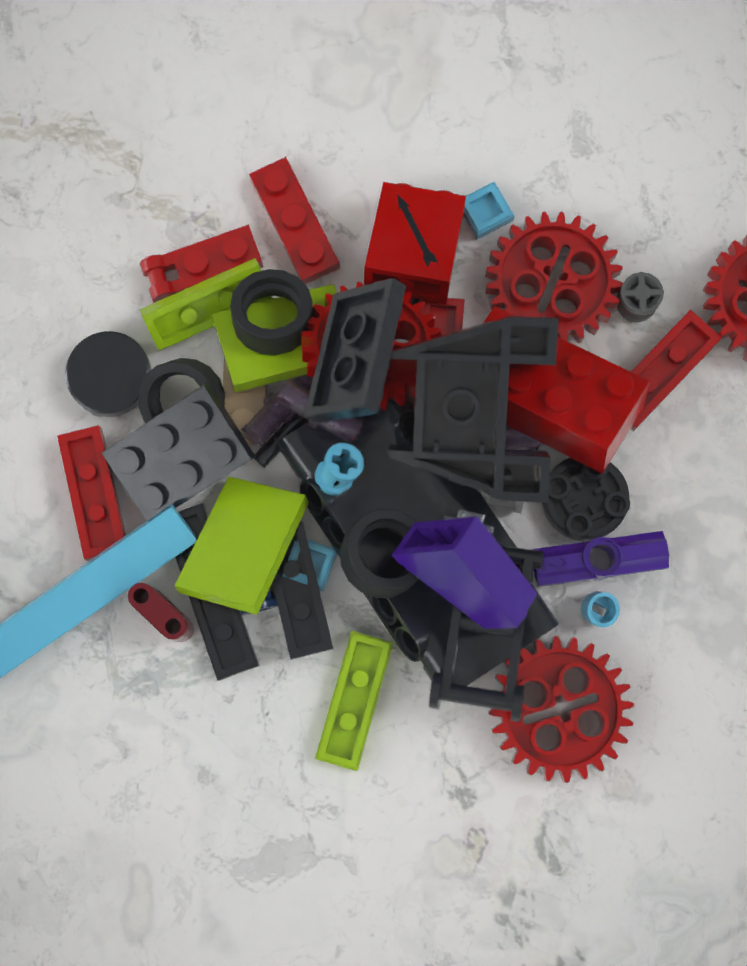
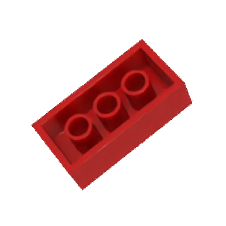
M494 306L483 323L515 315ZM558 337L556 365L509 363L506 425L603 474L643 410L650 381Z

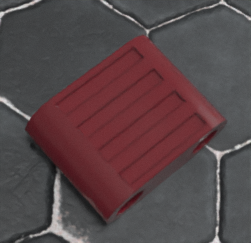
M137 583L130 588L128 601L131 606L164 637L176 642H185L192 637L194 626L191 620L159 590L146 583ZM148 592V600L145 603H141L142 595ZM179 621L181 625L180 630L172 634L173 624Z

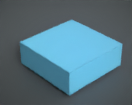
M495 182L466 196L463 216L477 240L513 222L514 214Z
M298 539L297 542L296 540L294 542L288 561L294 560L297 562L301 551ZM307 539L319 590L324 592L337 552L334 548ZM302 573L295 578H289L308 585L307 575Z

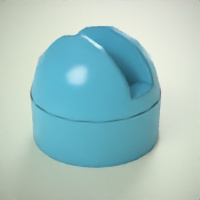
M602 591L588 594L580 608L582 617L589 624L597 627L611 626L615 623L620 613L619 602L615 596ZM595 604L605 609L604 616L593 611L592 605Z

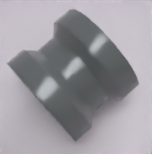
M645 272L634 273L626 278L620 292L617 294L619 299L617 310L621 316L628 321L637 323L652 317L663 300L664 291L661 282L657 277ZM630 298H634L636 301H638L639 306L633 300H630Z

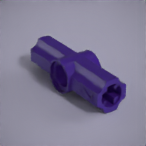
M663 531L615 538L598 537L586 542L532 549L544 551L542 569L533 568L537 587L586 580L600 581L608 577L669 568V550ZM592 549H602L609 555L610 565L607 570H598L590 563L589 553Z

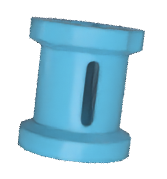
M348 443L335 444L326 452L324 461L318 464L314 473L315 482L324 493L338 496L352 486L353 481L362 473L364 468V458L361 452L355 446Z

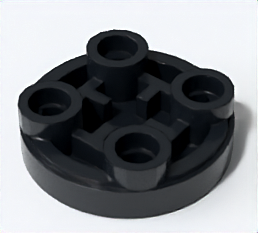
M104 331L88 336L73 349L66 364L65 378L70 394L85 410L94 416L113 417L130 412L138 406L139 388L144 377L152 370L146 352L137 341L123 333Z
M569 457L560 462L551 471L548 503L542 502V506L549 523L559 533L573 540L591 541L598 537L607 536L621 524L630 508L629 489L624 476L611 462L602 474Z

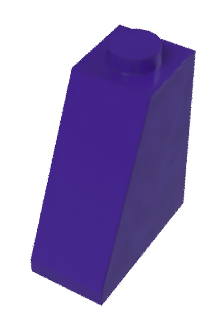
M477 516L416 522L392 554L399 564L484 629L517 628L525 619L527 610L538 594Z

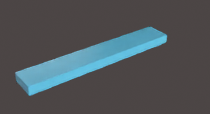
M171 504L0 622V678L195 544L198 538L174 505Z

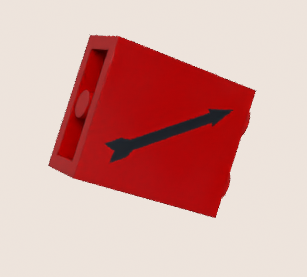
M383 182L364 266V286L375 281L380 282L394 278L406 285L405 293L408 291L412 292V298L447 304L466 196L454 194L447 190L435 191L417 188L406 183L394 184Z

